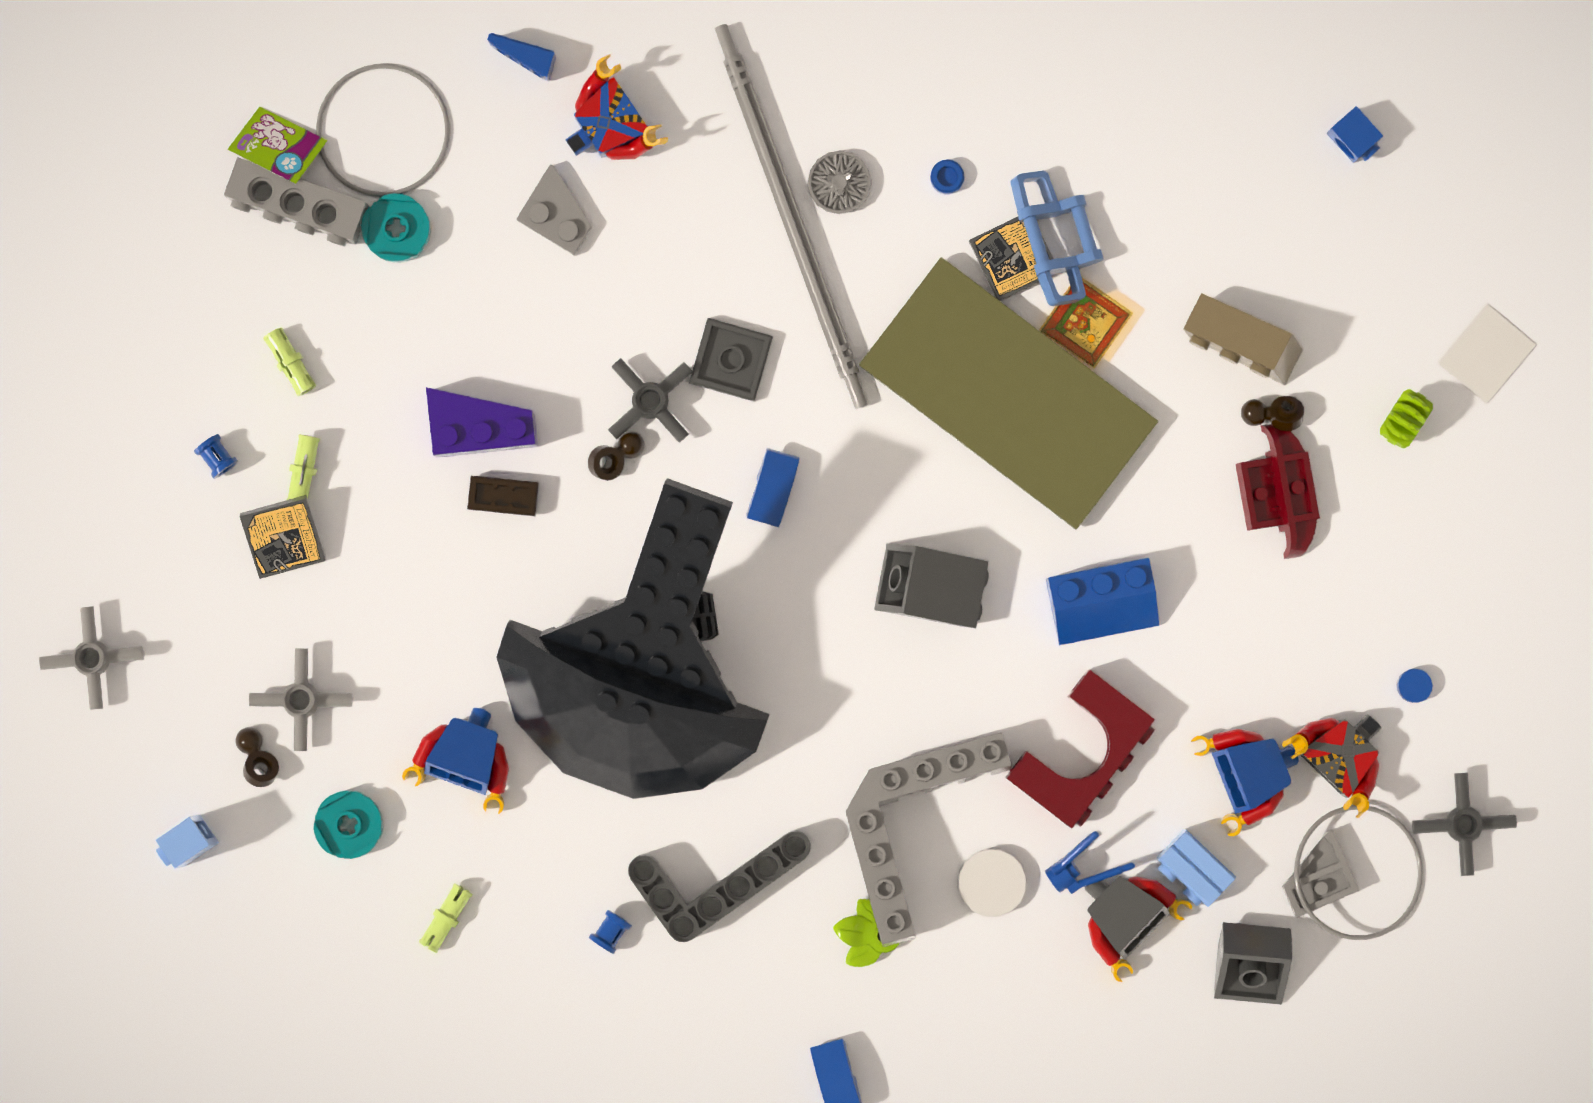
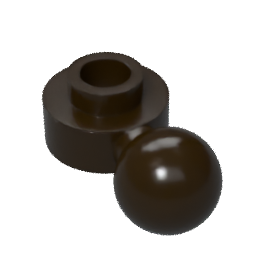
M1292 396L1278 397L1272 402L1271 406H1266L1261 400L1251 399L1243 404L1241 418L1250 426H1259L1265 420H1270L1271 424L1279 430L1293 431L1299 428L1303 422L1304 406L1300 400Z
M628 431L619 437L617 447L600 445L594 448L588 457L590 473L596 478L606 481L617 478L624 468V458H636L643 452L645 447L643 437L637 432ZM605 456L606 463L601 467L600 460Z
M245 727L241 729L236 735L235 743L242 753L248 755L243 766V776L249 784L255 787L269 786L274 782L278 774L279 763L273 754L260 750L263 744V737L256 728ZM254 769H262L265 774L259 775Z

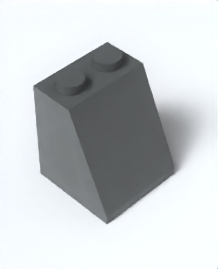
M887 543L874 610L976 629L983 610L981 604L983 590L989 579V572L987 570L989 561L919 546Z

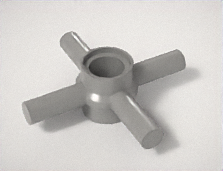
M94 606L81 607L83 642L75 648L74 653L39 657L40 670L75 667L79 673L87 677L89 709H103L100 675L107 670L110 663L144 660L143 646L108 650L105 644L97 640ZM93 648L99 653V662L95 667L89 668L84 662V655L89 649Z
M295 648L294 683L290 684L284 693H249V706L284 707L285 711L294 717V751H307L308 717L313 715L318 707H353V693H318L317 689L308 683V648ZM299 690L307 692L310 699L308 706L303 710L297 709L292 701L293 695Z

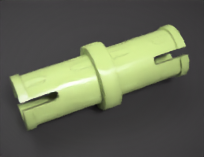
M282 327L271 331L263 337L278 362L277 368L280 372H284L298 397L308 393L317 386L301 361L303 359L301 353L296 352L294 347H292Z
M302 434L298 435L299 440L294 464H290L289 471H292L286 500L306 495L308 500L312 476H316L317 473L314 465L320 438ZM307 454L306 463H305L304 472H303L304 474H303L302 484L299 485V483H300V478H301V474H302V469H303L304 457H305V455Z
M454 883L440 909L436 908L433 912L435 917L423 937L419 940V943L424 947L429 946V950L438 953L451 928H456L459 921L457 918L473 894L468 890H463L462 886Z

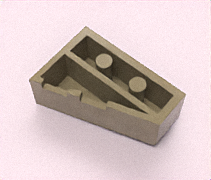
M1203 293L1200 294L1183 328L1190 338L1189 343L1205 351L1211 348L1219 352V356L1226 361L1236 365L1239 362L1249 367V370L1264 378H1270L1284 386L1303 351L1292 333Z

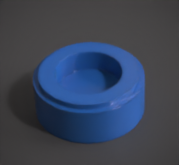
M949 159L939 161L932 168L930 174L931 185L940 194H954L963 185L964 171L956 161Z
M1406 670L1397 680L1398 694L1407 702H1422L1432 692V680L1423 670Z

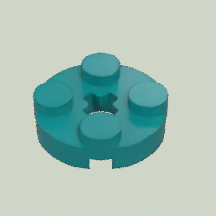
M393 193L382 196L371 207L369 206L363 215L361 231L363 239L372 253L384 261L401 263L416 258L422 253L429 241L431 226L424 208L410 196ZM394 219H400V224L406 226L405 232L399 234V237L395 238L392 232L387 231V225H393Z
M340 791L330 795L320 804L315 815L314 835L318 844L325 852L338 858L355 859L366 855L376 846L383 834V818L379 807L370 797L359 791ZM345 815L349 819L355 818L358 824L354 826L355 833L350 834L348 831L342 832L339 828L343 824L342 817Z

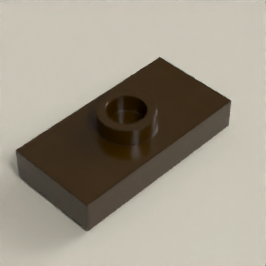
M471 475L467 510L536 517L539 482Z

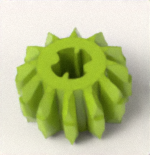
M1411 389L1403 391L1381 425L1380 435L1385 437L1386 441L1394 446L1397 445L1403 449L1409 447L1431 414L1433 403L1419 392Z

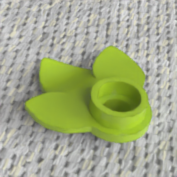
M858 899L857 915L841 919L833 926V930L844 943L851 946L845 963L853 967H865L874 964L881 953L893 951L899 943L882 947V943L878 939V929L870 900Z

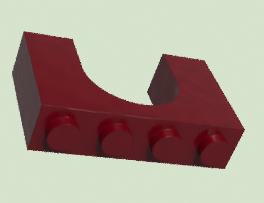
M1090 669L1086 670L1067 697L1094 717L1105 732L1107 750L1100 766L1085 777L1065 778L1055 773L1028 751H1024L1005 776V779L1071 829L1075 824L1081 827L1093 812L1089 806L1096 797L1101 800L1104 798L1114 784L1110 781V778L1118 769L1120 772H1123L1134 758L1130 752L1139 742L1141 745H1144L1155 731L1151 726L1155 721L1153 717Z

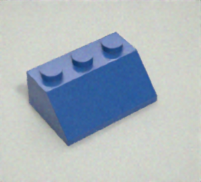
M1149 558L1045 579L1059 646L1159 626L1156 589Z

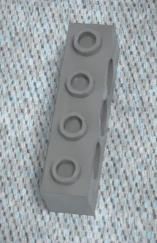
M239 157L235 161L224 192V196L231 201L230 207L246 213H249L251 208L264 212L262 218L277 224H282L283 219L296 223L295 230L312 236L316 230L327 234V241L346 247L347 242L356 245L361 232L363 215L369 208L365 201L299 179L297 184H294ZM261 185H270L272 188L270 198L265 201L256 200L255 192L257 188ZM294 196H301L304 199V206L298 212H290L287 208L288 201ZM326 207H333L336 209L334 221L329 224L321 223L319 220L320 212Z

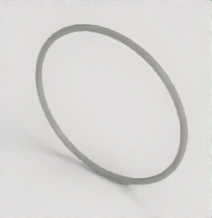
M394 64L367 65L343 76L326 94L317 116L316 135L321 137V123L324 110L330 97L340 85L361 72L373 69H394L407 73L421 81L433 93L440 105L444 118L445 134L438 159L426 175L412 185L399 190L379 192L363 189L344 179L331 165L324 147L321 149L320 155L330 172L341 183L354 191L378 197L393 193L403 194L423 184L441 164L449 143L450 123L448 113L438 91L428 80L415 71Z
M1351 805L1347 810L1340 807L1326 813L1308 829L1296 853L1294 881L1303 908L1318 926L1340 938L1369 940L1391 932L1409 916L1421 891L1423 866L1419 848L1405 825L1390 813L1369 806L1367 811L1383 815L1394 822L1405 833L1413 847L1417 861L1418 877L1412 901L1395 923L1373 934L1349 935L1336 931L1321 922L1309 908L1301 890L1299 880L1301 855L1310 835L1322 822L1338 813L1358 810L1355 805Z

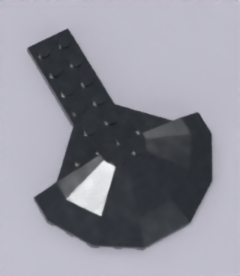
M666 478L625 598L617 600L613 605L599 611L595 609L575 617L567 624L557 628L553 626L543 631L509 619L496 658L514 719L562 773L629 798L638 799L702 790L757 752L770 714L737 702L732 691H728L720 677L721 671L709 650H705L698 637L699 632L692 621L731 511L732 501Z

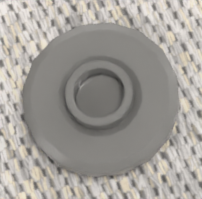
M841 150L828 152L817 159L810 169L808 178L810 196L816 205L826 212L838 215L851 213L861 207L869 196L871 187L870 172L863 160L853 153Z

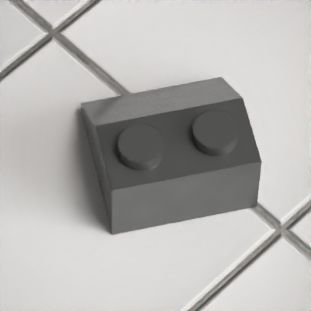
M1223 922L1217 950L1214 998L1282 1005L1293 960L1291 929Z

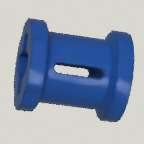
M219 434L211 436L194 449V453L197 456L201 455L212 470L211 476L213 479L222 476L239 462L236 457H231L221 444V436Z
M608 909L605 913L606 918L596 933H591L588 938L606 951L615 954L617 951L615 948L616 944L624 932L630 930L632 924Z

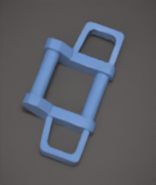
M1046 171L1021 173L1011 179L1010 184L1019 221L1024 222L1036 261L1034 269L1047 303L1050 306L1076 303L1086 296L1079 269L1104 260L1101 249H1097L1084 208L1087 206L1084 195H1076L1058 201L1049 174ZM1036 182L1039 185L1045 203L1029 206L1024 183ZM1072 212L1084 253L1049 260L1037 220L1053 218ZM1067 272L1072 294L1061 296L1057 292L1051 275Z

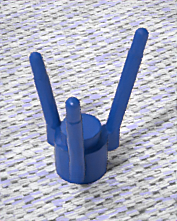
M1094 831L1063 859L1047 868L1045 873L1059 893L1068 889L1073 894L1082 887L1135 868V864L1131 862L1078 881L1077 877L1081 873L1073 860L1099 836V833Z

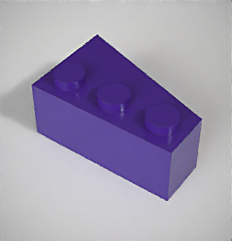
M426 387L432 453L436 458L538 447L535 414L532 410Z

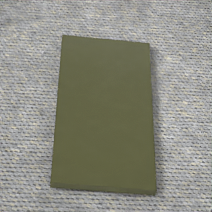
M942 257L933 266L859 364V367L1075 530L1078 529L1159 422Z

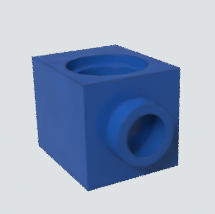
M1357 106L1326 133L1352 163L1360 157L1367 161L1380 149L1377 142L1383 137L1381 132Z

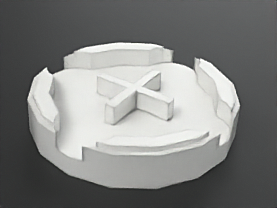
M985 849L974 853L963 863L958 875V889L963 902L973 912L985 917H1000L1012 912L1021 903L1026 891V876L1022 865L1011 854L1000 849Z

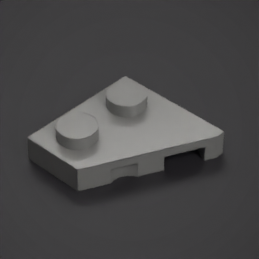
M550 164L516 220L575 256L592 226L555 166Z
M1334 831L1326 832L1299 866L1301 890L1311 911L1360 891ZM1293 872L1282 885V888L1295 918H1298L1307 913L1299 900Z

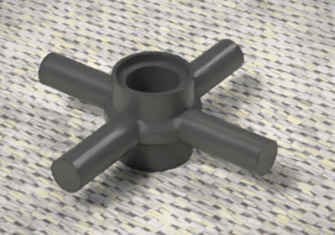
M622 358L611 366L634 392L632 395L633 407L608 429L616 440L642 417L646 419L657 418L679 443L689 435L684 427L667 410L669 404L668 394L693 372L685 362L679 365L659 384L654 382L643 383ZM646 392H655L660 396V403L655 409L648 410L642 407L641 397Z
M1468 772L1454 773L1456 808L1452 809L1447 818L1412 820L1413 834L1447 832L1452 839L1459 842L1461 876H1474L1472 841L1480 836L1482 830L1517 828V818L1515 814L1481 816L1476 809L1470 807ZM1466 814L1472 820V827L1469 832L1462 834L1458 831L1456 824L1458 818Z

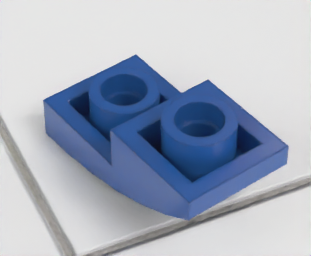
M770 448L766 449L756 478L757 484L746 513L747 519L779 528L800 460L799 457Z
M839 1039L811 1047L810 1052L824 1103H862L857 1080L852 1073L845 1041Z

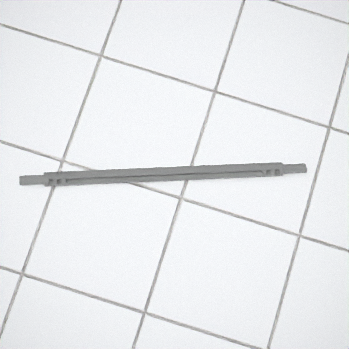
M719 25L714 29L725 56V60H723L724 66L839 377L845 380L855 410L863 408L868 403L857 376L859 369L742 54H738L728 25Z

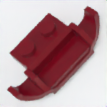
M1272 424L1261 425V432L1267 436L1270 451L1265 452L1266 459L1235 464L1247 531L1278 526L1279 533L1285 532L1286 549L1283 552L1284 559L1297 558L1302 556L1310 546L1315 535L1317 519H1320L1308 451L1305 452L1299 439L1291 431L1279 430Z

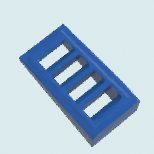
M495 33L488 35L487 41L493 49L544 81H550L556 61V55L553 50Z

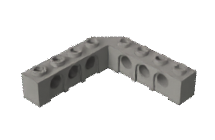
M1002 732L870 768L845 811L882 947L915 939L916 935L880 806L897 802L899 797L925 791V794L932 792V788L953 782L962 784L965 783V779L989 772L991 775L1011 770L1012 765Z

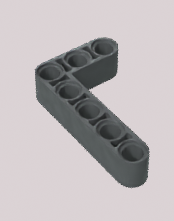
M798 830L790 831L689 903L685 901L661 865L651 855L641 854L636 856L629 864L628 875L669 935L678 942H688L802 862L810 853L811 843L805 833ZM794 836L802 838L805 842V850L798 856L790 855L785 848L787 840ZM769 856L776 860L778 868L774 874L765 876L759 872L757 864L761 858ZM645 860L652 864L654 872L651 878L642 880L636 876L634 867L639 861ZM744 877L747 879L750 886L749 891L742 896L732 893L730 882L733 878ZM668 889L673 894V903L669 907L662 908L655 903L654 895L657 890ZM716 897L721 902V911L716 915H707L702 909V902L705 898ZM677 918H689L693 923V931L688 935L678 934L674 929V922Z

